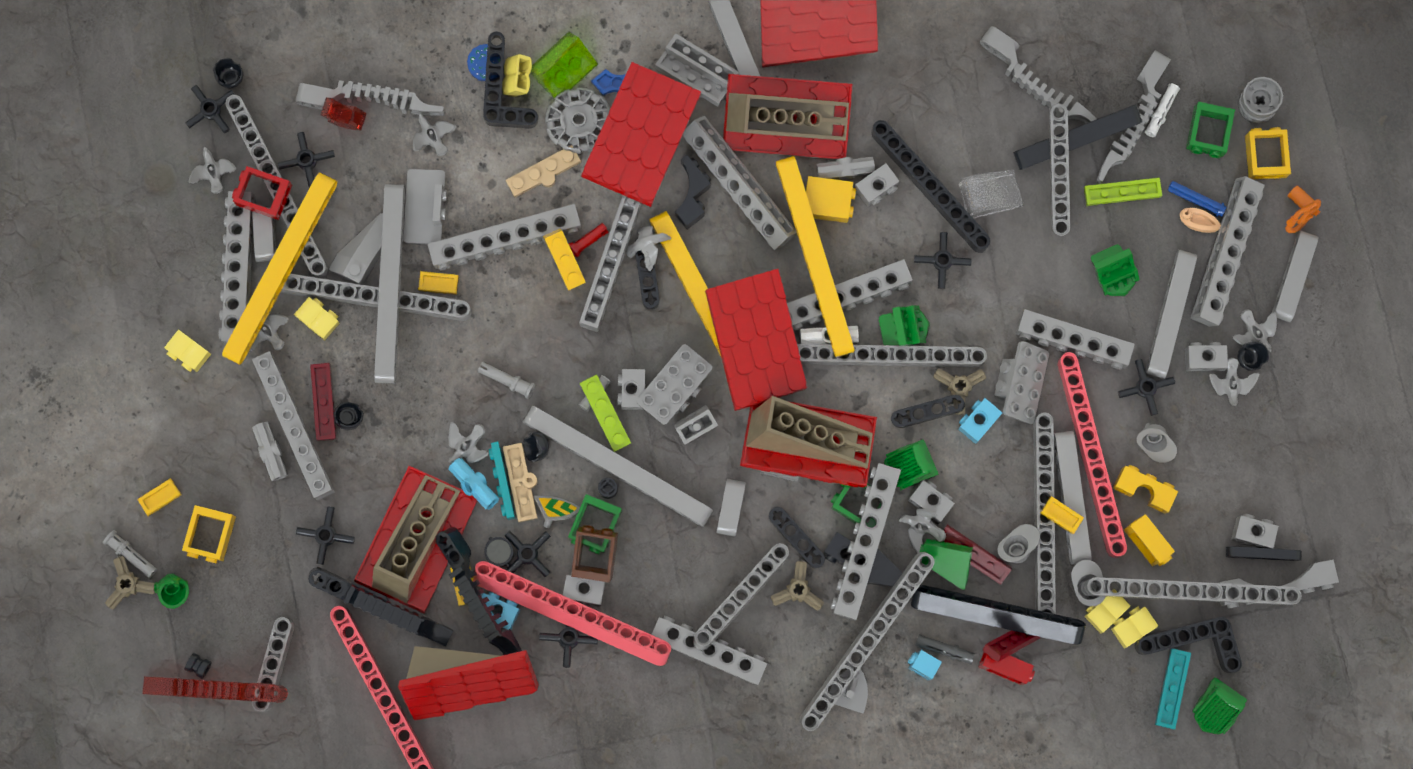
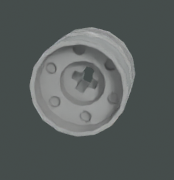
M1254 78L1248 82L1239 97L1238 107L1240 113L1246 120L1252 123L1267 122L1273 118L1282 104V88L1271 78ZM1262 101V104L1257 105L1256 102Z

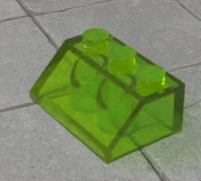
M568 32L532 65L530 73L555 98L561 92L568 89L571 90L598 63L580 38Z

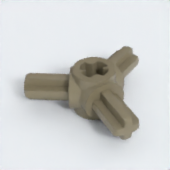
M938 368L933 376L936 380L948 386L947 390L951 391V395L961 396L964 402L965 397H968V392L972 390V386L986 379L982 369L967 377L965 375L961 377L955 375L953 377ZM958 383H961V386H964V388L961 391H958V388H955V386ZM954 399V407L957 409L961 402ZM965 407L961 412L956 413L955 415H964Z
M124 556L113 560L118 577L116 578L117 583L114 586L116 590L105 601V604L110 609H115L125 596L128 598L131 594L136 595L137 592L155 594L154 583L140 581L139 577H134L133 572H129ZM126 581L130 582V588L125 587L126 585H124V583Z
M796 561L794 579H791L790 584L786 586L787 589L771 595L774 606L789 600L793 602L798 600L799 602L804 601L816 611L821 609L824 602L810 592L811 588L808 587V581H805L806 562ZM795 585L803 587L801 595L793 592L796 588Z

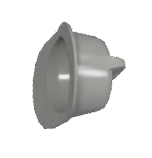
M1147 423L1137 436L1138 445L1152 460L1166 463L1175 458L1177 447L1161 425Z
M1030 524L1018 526L999 543L997 548L998 555L1009 563L1017 564L1024 562L1039 544L1040 532Z
M1082 560L1076 563L1071 572L1075 594L1082 604L1089 607L1097 606L1103 602L1105 596L1087 594L1084 584L1090 578L1103 577L1100 567L1095 562ZM1092 581L1090 588L1093 592H1097L1099 585L1097 582Z

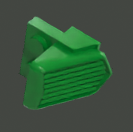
M1117 244L1091 256V262L1095 268L1098 283L1105 296H1126L1136 282L1140 280L1132 252L1129 248L1123 251L1121 246Z
M919 305L892 308L893 313L884 314L879 317L884 345L912 346L926 343L930 322L920 310Z
M924 439L886 454L884 465L901 470L896 487H900V490L939 475Z
M1214 677L1204 694L1198 699L1192 712L1195 713L1194 718L1203 732L1225 734L1243 711L1247 699Z

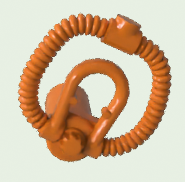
M1298 185L1287 196L1301 208L1287 220L1285 230L1288 233L1298 232L1314 215L1317 216L1320 213L1318 209L1321 206V200H1314Z

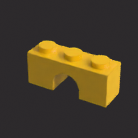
M559 228L544 235L543 238L554 258L566 288L571 290L586 283L563 231Z
M1132 465L1124 466L1121 469L1113 486V489L1129 497L1134 495L1137 487L1147 488L1151 495L1147 506L1164 514L1170 511L1178 493L1173 485L1167 482L1162 484L1156 481L1157 478L1151 474L1144 475L1139 472L1137 467Z

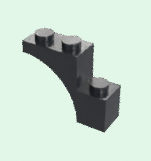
M686 155L681 159V164L688 175L689 190L684 202L675 211V216L688 230L705 216L704 205L699 200H695L711 188V179L707 173H702L698 169L699 164L693 157L690 159Z

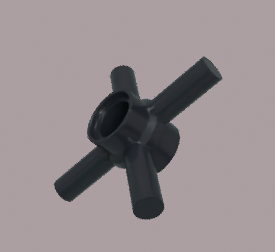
M197 85L193 86L191 90L201 102L200 112L185 122L190 129L206 118L214 120L222 132L227 133L230 128L220 116L221 106L226 103V99L230 95H235L233 91L230 90L219 99L214 100L206 98ZM209 106H215L212 112H206Z
M299 132L297 137L300 151L297 153L296 158L278 162V167L281 170L299 166L305 170L308 187L310 188L314 181L313 168L316 166L317 161L333 158L335 153L334 150L315 154L313 151L308 150L305 133ZM304 157H311L308 163H302Z
M940 232L939 251L934 256L914 255V263L933 264L938 270V289H945L946 270L952 265L971 266L972 263L971 258L952 257L950 252L947 251V232ZM945 257L948 263L940 264L938 258Z
M1142 359L1136 360L1135 364L1140 380L1135 387L1118 391V396L1123 398L1138 394L1146 398L1150 415H1157L1158 411L1153 395L1158 388L1175 384L1174 377L1155 381L1147 377ZM1143 383H1147L1150 385V392H1146L1143 390Z
M327 506L324 525L320 526L317 530L301 527L296 529V535L313 537L320 544L316 564L324 565L327 546L333 544L334 541L354 544L355 542L354 536L336 534L335 530L331 527L334 507ZM324 531H329V539L323 541L321 534Z
M511 531L505 535L518 549V559L506 569L507 571L514 573L523 564H532L544 577L550 574V571L537 559V550L551 537L546 531L533 544H523ZM531 549L533 551L530 559L523 558L522 553L524 550Z
M567 625L559 634H539V640L559 642L560 646L564 649V668H570L571 652L578 643L598 645V639L592 636H580L574 628ZM572 636L574 640L567 642L564 640V637Z

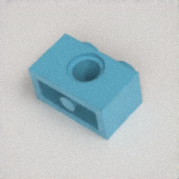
M986 398L982 402L978 400L971 408L973 410L971 415L968 416L966 414L959 422L961 426L958 430L975 444L1002 414ZM974 416H981L984 420L983 424L975 423Z
M489 592L488 595L483 593L482 599L485 597L489 599L485 603L487 607L491 605L494 607L501 605L503 607L501 617L496 620L497 624L506 620L508 625L503 628L512 630L520 612V609L516 608L518 604L508 599L505 603L499 600V595Z
M920 650L911 655L908 660L910 664L908 669L927 680H931L942 662Z

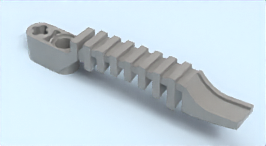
M991 26L980 40V44L1008 64L1009 67L1005 75L1009 77L1012 73V81L1014 83L1018 82L1020 88L1027 89V93L1029 95L1032 93L1037 101L1038 99L1041 100L1043 106L1047 105L1049 107L1048 110L1054 104H1060L1059 102L1064 94L1060 92L1054 100L1052 98L1055 92L1053 88L1046 93L1044 92L1047 87L1045 83L1040 88L1037 86L1040 81L1039 78L1036 77L1031 82L1030 78L1033 72L1029 70L1026 75L1023 74L1027 64L1023 63L1020 65L1017 61L1016 51L1019 48V44L996 27ZM1069 95L1063 105L1067 108L1074 97ZM1078 102L1074 104L1070 111L1067 110L1068 120L1077 119L1086 124L1097 119ZM1061 107L1054 109L1057 113L1056 116L1060 118L1064 113Z
M1154 50L1136 79L1142 83L1145 94L1138 101L1140 104L1138 110L1143 122L1128 128L1117 142H1113L1109 148L1110 152L1101 166L1096 184L1103 182L1111 167L1123 164L1125 159H1128L1141 136L1140 134L1154 112L1153 110L1158 104L1157 101L1161 94L1156 92L1154 87L1171 59Z
M339 80L336 89L300 83L295 103L302 106L329 111L331 105L343 97L347 98V102L352 103L355 94L357 101L362 102L363 94H365L366 101L371 102L374 95L373 98H375L376 103H381L383 97L385 105L388 106L390 105L391 98H393L391 103L393 104V109H398L400 100H402L400 106L402 114H407L409 102L411 101L409 108L412 110L411 114L419 115L421 113L425 116H445L443 106L425 104L418 99L416 93H411L409 90L404 89V91H401L399 88L391 90V87L387 86L384 89L379 85L373 87L372 84L364 86L363 83L358 82V84H354L352 81H348V84L345 85L344 81Z

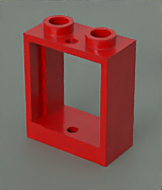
M246 166L245 171L240 173L238 188H235L233 191V202L236 206L279 220L293 185L289 180ZM251 175L279 184L270 209L242 200Z
M984 652L978 665L981 669L1019 685L1031 682L1035 671H1033L1034 665L1012 656L997 662Z

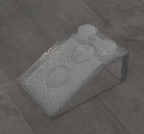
M1014 170L972 175L961 178L959 182L966 211L973 218L1024 206Z

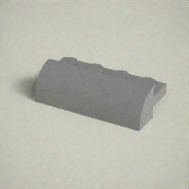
M678 34L674 35L666 46L665 52L655 64V69L675 81L701 91V97L717 107L727 94L728 74L739 75L737 70Z

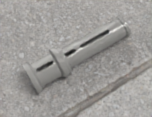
M484 361L481 363L483 368L479 367L478 373L508 386L512 392L516 391L524 395L526 399L531 397L536 386L535 383L530 384L522 380L520 376L513 377Z
M113 530L104 539L103 544H108L116 551V555L124 556L148 578H151L157 571V568L132 549L129 544L130 542L124 541L118 536L117 531Z

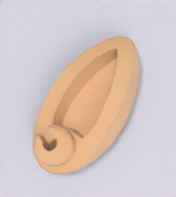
M1185 208L1180 212L1181 221L1192 230L1212 233L1220 229L1219 221L1204 210Z

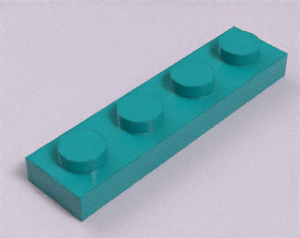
M499 442L491 443L492 448L488 450L490 459L495 461L496 467L492 469L494 478L499 480L500 486H496L498 497H502L504 503L500 505L502 515L506 516L508 520L516 519Z
M1170 649L1155 720L1156 726L1176 729L1191 657L1190 652Z

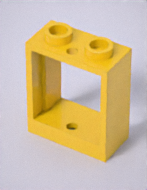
M1274 127L1262 131V128H1254L1245 135L1249 178L1253 180L1287 178L1291 174L1287 129L1281 130L1280 127ZM1280 137L1282 167L1257 168L1255 138Z
M195 505L182 551L187 552L188 557L198 559L199 556L206 557L205 561L216 564L218 560L224 561L236 516ZM200 516L225 522L216 554L191 548Z
M1146 514L1137 518L1123 529L1151 566L1157 564L1159 566L1164 565L1173 558L1171 554L1175 552Z

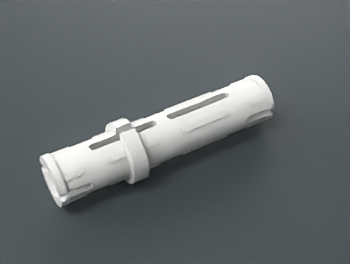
M1172 83L1168 85L1155 113L1151 115V121L1145 130L1146 135L1153 138L1156 137L1160 126L1165 123V117L1180 90L1177 85Z

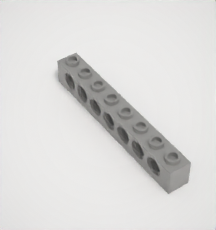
M705 116L695 119L685 129L683 134L686 142L692 146L698 157L704 161L710 172L719 180L721 186L727 190L733 201L739 205L745 216L751 220L757 231L763 235L768 245L774 250L784 246L797 234L796 229Z
M1246 176L1235 179L1190 319L1208 327L1219 326L1222 322L1225 306L1229 302V293L1235 283L1236 272L1241 265L1240 259L1246 249L1248 235L1252 231L1251 225L1257 215L1259 201L1263 197L1264 184Z
M228 191V197L225 198L227 216H224V226L227 227L226 234L223 235V244L226 246V251L222 254V263L225 264V271H222L221 274L224 290H221L220 293L223 309H220L219 313L220 320H222V328H219V339L225 345L235 329L230 328L229 324L233 320L239 321L250 301L253 215L252 211L235 205L232 199L233 191ZM245 192L242 200L254 203L255 196L252 192ZM237 209H243V213L240 216H235ZM237 227H242V232L235 235L234 230ZM235 246H241L240 252L233 253ZM240 264V269L237 272H232V267ZM234 283H239V288L232 291L231 286ZM238 301V307L233 310L230 309L231 303Z
M624 195L622 196L579 322L580 327L598 332L642 205V203Z
M572 204L429 243L428 248L435 270L439 269L442 271L449 269L450 265L457 264L460 266L467 264L468 260H483L490 254L501 255L505 253V250H519L523 248V245L530 243L531 245L540 244L544 240V235L559 228L564 234L568 235L577 234L578 230L582 228L576 206ZM558 220L566 222L563 227H557L555 223ZM540 225L547 226V230L544 232L537 231V228ZM521 230L529 231L526 237L519 236ZM503 235L510 236L508 242H502L500 239ZM485 240L492 241L489 247H483L482 243ZM466 245L474 246L471 252H465L464 248ZM448 250L455 251V255L453 257L449 258L445 256Z
M903 259L835 285L838 296L843 300L841 303L842 310L849 311L856 308V305L859 303L868 304L873 302L874 298L880 295L881 298L887 297L892 294L891 291L896 289L903 291L910 287L909 285L913 279ZM892 276L896 282L889 284L886 281V277ZM875 283L878 289L872 291L868 288V284ZM856 289L860 292V296L853 297L850 291ZM815 293L787 303L793 331L803 328V324L809 322L810 324H815L821 321L822 313L815 308V304L818 303ZM804 309L807 312V316L799 317L797 311Z
M268 351L253 358L252 361L313 497L316 500H320L335 493L274 355Z
M878 463L877 467L872 468L870 478L873 479L871 486L867 485L864 494L867 497L866 504L861 505L859 515L862 516L860 523L856 522L853 534H856L855 541L850 542L847 551L851 553L849 561L845 560L843 564L844 578H839L836 590H839L838 598L834 597L831 609H834L833 614L854 621L857 620L901 472L900 469ZM884 481L887 484V488L879 490L876 483ZM878 499L881 502V508L874 509L871 506V501ZM873 518L876 522L875 527H868L865 520ZM862 536H867L870 539L869 546H862L860 544ZM856 555L864 557L865 562L863 565L855 563L854 557ZM855 573L858 575L859 582L857 584L850 583L848 579L850 574ZM845 592L852 593L854 599L851 603L843 600Z

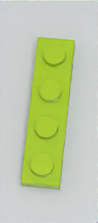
M1160 178L1084 186L1086 206L1162 197Z
M597 374L580 382L613 451L615 452L631 444Z

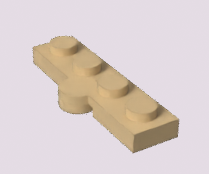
M563 149L505 181L516 198L540 184L544 187H552L555 184V175H559L581 163V160L577 153Z
M522 443L504 446L503 451L518 522L538 519L532 488L537 485V477L533 473H528Z

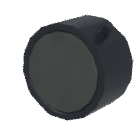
M502 537L488 538L490 541L487 542L484 548L486 560L495 566H506L508 568L510 566L509 563L512 562L514 557L512 544Z

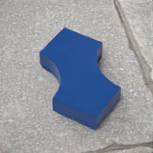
M605 69L592 79L591 83L605 96L608 93L619 91L626 74L615 75Z

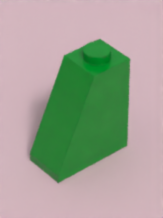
M927 539L924 545L921 544L920 552H926L934 558L932 570L960 589L965 590L968 583L973 547ZM923 556L921 563L927 565L929 559L927 556Z

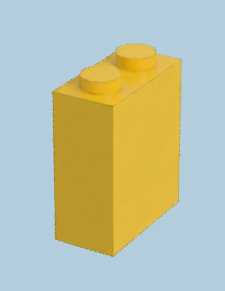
M808 176L806 194L814 219L848 223V219L853 216L854 209L853 206H850L851 199L855 200L856 194L853 182Z

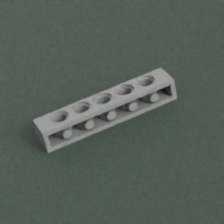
M1026 309L1021 314L1016 334L1020 335L1019 338L1023 340H1036L1039 345L1046 347L1049 345L1055 346L1056 350L1061 352H1074L1080 358H1093V361L1096 363L1104 364L1105 362L1118 370L1125 369L1129 365L1135 345L1134 343ZM1039 325L1042 328V333H1036L1033 330V326ZM1052 331H1058L1061 336L1060 339H1054L1051 334ZM1070 337H1076L1079 340V344L1073 345L1070 342ZM1088 343H1095L1097 346V350H1090L1088 347ZM1107 348H1112L1115 351L1114 357L1107 354Z
M665 615L664 618H658L652 635L668 642L671 645V649L758 686L767 665L764 662L765 658L756 654L751 657L746 654V650L737 646L735 649L728 647L729 643L721 639L711 644L714 646L715 652L712 655H706L704 650H699L695 646L688 647L685 643L688 637L695 636V632L692 631L693 627L683 623L681 626L674 624L675 620ZM671 629H676L679 632V636L675 640L668 637V632ZM701 635L697 638L700 643L708 642L706 636ZM724 652L732 654L733 660L730 663L723 662L721 656ZM742 660H748L751 663L749 670L744 671L740 668L739 664Z

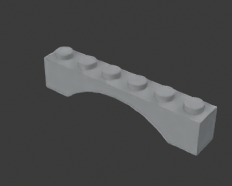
M1334 559L1310 564L1295 580L1282 586L1296 587L1302 590L1303 594L1314 592V588L1320 586L1322 590L1334 588L1333 584L1339 582ZM1239 578L1219 582L1226 584L1253 585ZM1229 588L1228 596L1233 599L1236 594L1235 590ZM1252 589L1248 590V597L1250 599L1255 597V592ZM1268 590L1267 597L1269 600H1273L1274 592ZM1288 591L1286 596L1290 597L1294 596V594ZM1220 602L1221 606L1227 605V609L1239 607V603Z

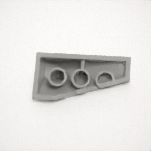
M380 213L337 253L329 268L330 272L354 284H365L381 254L383 213Z

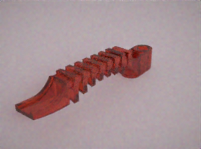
M144 676L142 694L282 703L286 700L288 691L284 686L276 684ZM256 688H259L260 691L258 697L254 693Z

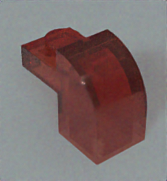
M327 97L321 111V116L328 119L329 123L346 129L360 131L367 114L356 106L343 105Z

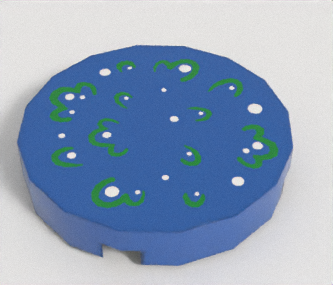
M488 44L473 48L467 59L469 72L479 81H485ZM496 56L490 59L493 64H498L501 61ZM492 75L490 76L489 80L493 81L496 78H498V76Z

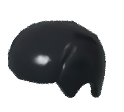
M231 58L220 59L213 69L217 83L225 88H235L243 80L244 74L240 64H237Z
M1248 342L1239 349L1238 361L1241 367L1248 371L1259 370L1264 363L1268 362L1269 351L1266 345L1261 342Z
M344 402L335 408L333 418L339 428L349 431L356 429L361 424L364 413L358 404Z
M540 432L529 433L530 436L524 439V451L527 459L530 462L543 460L549 451L547 438Z

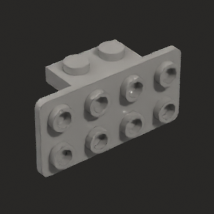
M408 170L403 241L405 243L429 244L442 240L443 220L446 219V209L443 208L444 201H447L445 172L443 170Z
M1020 341L1017 346L1015 359H1002L994 396L1006 398L1003 409L1004 415L1028 424L1034 423L1049 358L1047 350Z
M682 345L639 396L637 404L661 424L666 425L675 414H678L680 411L684 412L690 405L688 401L692 396L694 398L698 396L702 390L700 388L702 381L712 371V365L688 345Z

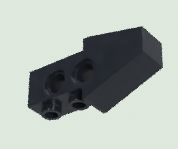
M836 532L824 551V554L827 555L825 558L834 564L838 562L843 565L845 559L841 558L840 552L844 549L848 550L851 540ZM877 549L867 584L892 588L902 575V572ZM856 555L854 557V561L856 564L859 560L865 561L862 555ZM857 574L855 575L852 581L859 582V577Z

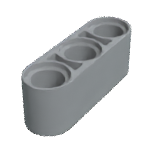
M252 211L256 262L271 261L276 252L275 219Z
M727 478L716 533L736 536L746 482Z

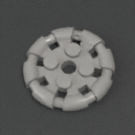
M577 88L576 90H565L554 98L552 105H549L547 108L545 123L548 129L546 131L553 143L560 145L566 151L581 154L582 151L591 152L598 138L594 134L596 128L601 131L611 108L602 96H598L591 89ZM579 97V101L572 102L571 98ZM590 100L595 102L593 106H590L587 103ZM560 105L565 107L562 112L558 110ZM597 114H603V118L598 119ZM576 116L584 118L582 124H576L573 120ZM560 121L561 126L555 127L554 122ZM565 134L569 137L568 141L563 139ZM586 138L587 143L579 144V139Z

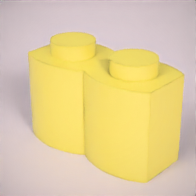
M518 54L505 60V77L502 84L504 95L517 97L528 93L530 88L529 74L532 69L530 57Z
M308 297L294 315L325 341L340 324L337 320L338 316L331 310L328 312L322 308L324 304L317 298L312 300Z
M180 330L174 334L164 347L168 350L167 355L175 361L177 358L183 362L181 366L190 372L192 369L198 372L211 355V353Z
M1105 596L1101 604L1088 607L1086 609L1087 614L1084 617L1101 634L1130 605L1123 597Z
M1137 606L1129 612L1131 616L1126 619L1121 617L1113 623L1114 627L1111 630L1124 649L1158 627V624L1146 607L1140 609Z

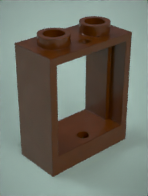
M590 525L580 527L576 532L571 577L610 583L614 572L618 533L613 532L609 528L597 530ZM584 536L611 540L607 569L580 565Z

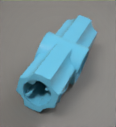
M462 458L454 460L449 466V471L461 482V488L468 496L473 495L485 509L490 510L498 503L499 498L487 486L484 475L480 472L475 473Z

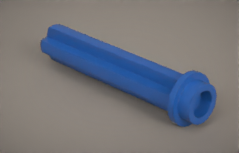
M1174 181L1168 187L1169 192L1215 213L1216 217L1218 215L1222 217L1227 206H1224L1223 202L1220 204Z

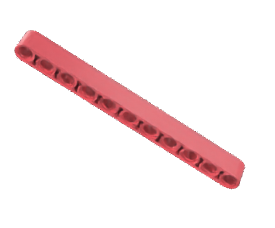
M1067 352L1058 360V368L1106 551L1110 557L1118 558L1126 553L1127 544L1079 362L1074 353ZM1064 358L1072 361L1071 367L1064 365ZM1068 377H1075L1077 384L1071 385ZM1074 395L1081 397L1082 402L1080 404L1074 402ZM1079 413L1086 415V422H1081L1078 419ZM1083 432L1091 434V441L1083 438ZM1089 450L1096 453V459L1088 457ZM1093 469L1100 470L1101 478L1093 476ZM1099 487L1106 490L1105 497H1101L1098 494L1097 490ZM1104 506H1108L1111 509L1110 516L1103 513L1102 509ZM1108 525H1113L1116 528L1114 535L1108 532ZM1114 543L1121 547V552L1118 554L1112 549Z
M481 561L475 566L477 575L473 577V582L479 580L480 584L477 585L652 664L663 666L668 661L671 645L658 637L489 562Z
M342 606L334 607L330 612L331 620L411 769H419L421 765H426L428 769H434L351 613ZM339 610H343L345 617L338 621L336 613ZM352 627L354 634L352 637L347 638L345 630ZM358 644L363 646V652L360 655H356L354 652V648ZM367 661H370L373 665L370 672H365L363 669V665ZM379 678L382 686L376 690L373 688L372 683L375 679ZM386 695L391 698V703L387 707L382 705V698ZM394 713L400 715V721L397 724L391 721V716ZM403 730H407L410 734L407 741H402L400 738ZM413 747L419 750V755L415 759L411 758L409 754Z

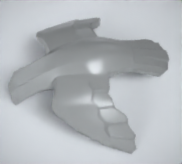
M420 113L419 123L422 127V132L414 135L413 150L419 151L422 147L431 145L437 155H445L448 152V148L443 145L441 138L444 134L454 131L456 125L446 121H437L432 126L427 118Z
M204 147L203 157L205 165L196 166L188 182L194 184L198 183L199 180H209L211 192L218 194L224 189L221 184V176L227 172H234L236 167L224 158L216 162L212 153Z
M643 226L637 230L639 237L633 244L628 246L626 254L632 258L638 251H642L645 257L644 263L648 271H651L658 254V248L655 245L659 242L670 240L671 237L664 233L653 234L652 226Z
M1251 310L1242 311L1240 317L1246 324L1247 332L1245 335H1234L1233 339L1240 345L1248 342H1261L1271 352L1272 347L1268 343L1267 338L1275 335L1277 328L1276 312L1271 313L1264 323L1258 324L1254 320Z
M270 314L250 350H255L259 343L265 340L272 344L274 350H281L285 342L278 336L277 330L281 325H285L288 322V317L280 314Z
M1235 358L1228 359V368L1224 379H1219L1213 373L1209 374L1217 394L1220 396L1227 394L1232 406L1238 404V394L1247 395L1251 391L1260 375L1259 373H1253L1248 378H1238L1237 368L1239 361Z
M451 422L448 435L449 446L456 449V451L449 458L450 463L463 457L466 458L468 463H474L488 455L486 450L480 451L476 447L478 440L485 434L483 425L476 424L472 433L464 437L459 433L456 423Z
M918 508L916 516L905 514L899 519V522L911 525L908 529V535L917 553L920 552L925 533L933 535L939 542L946 538L945 531L938 528L931 521L932 517H937V513Z

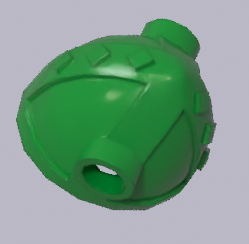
M171 573L167 574L159 582H155L154 591L157 593L161 604L170 609L178 608L184 604L189 594L188 581Z

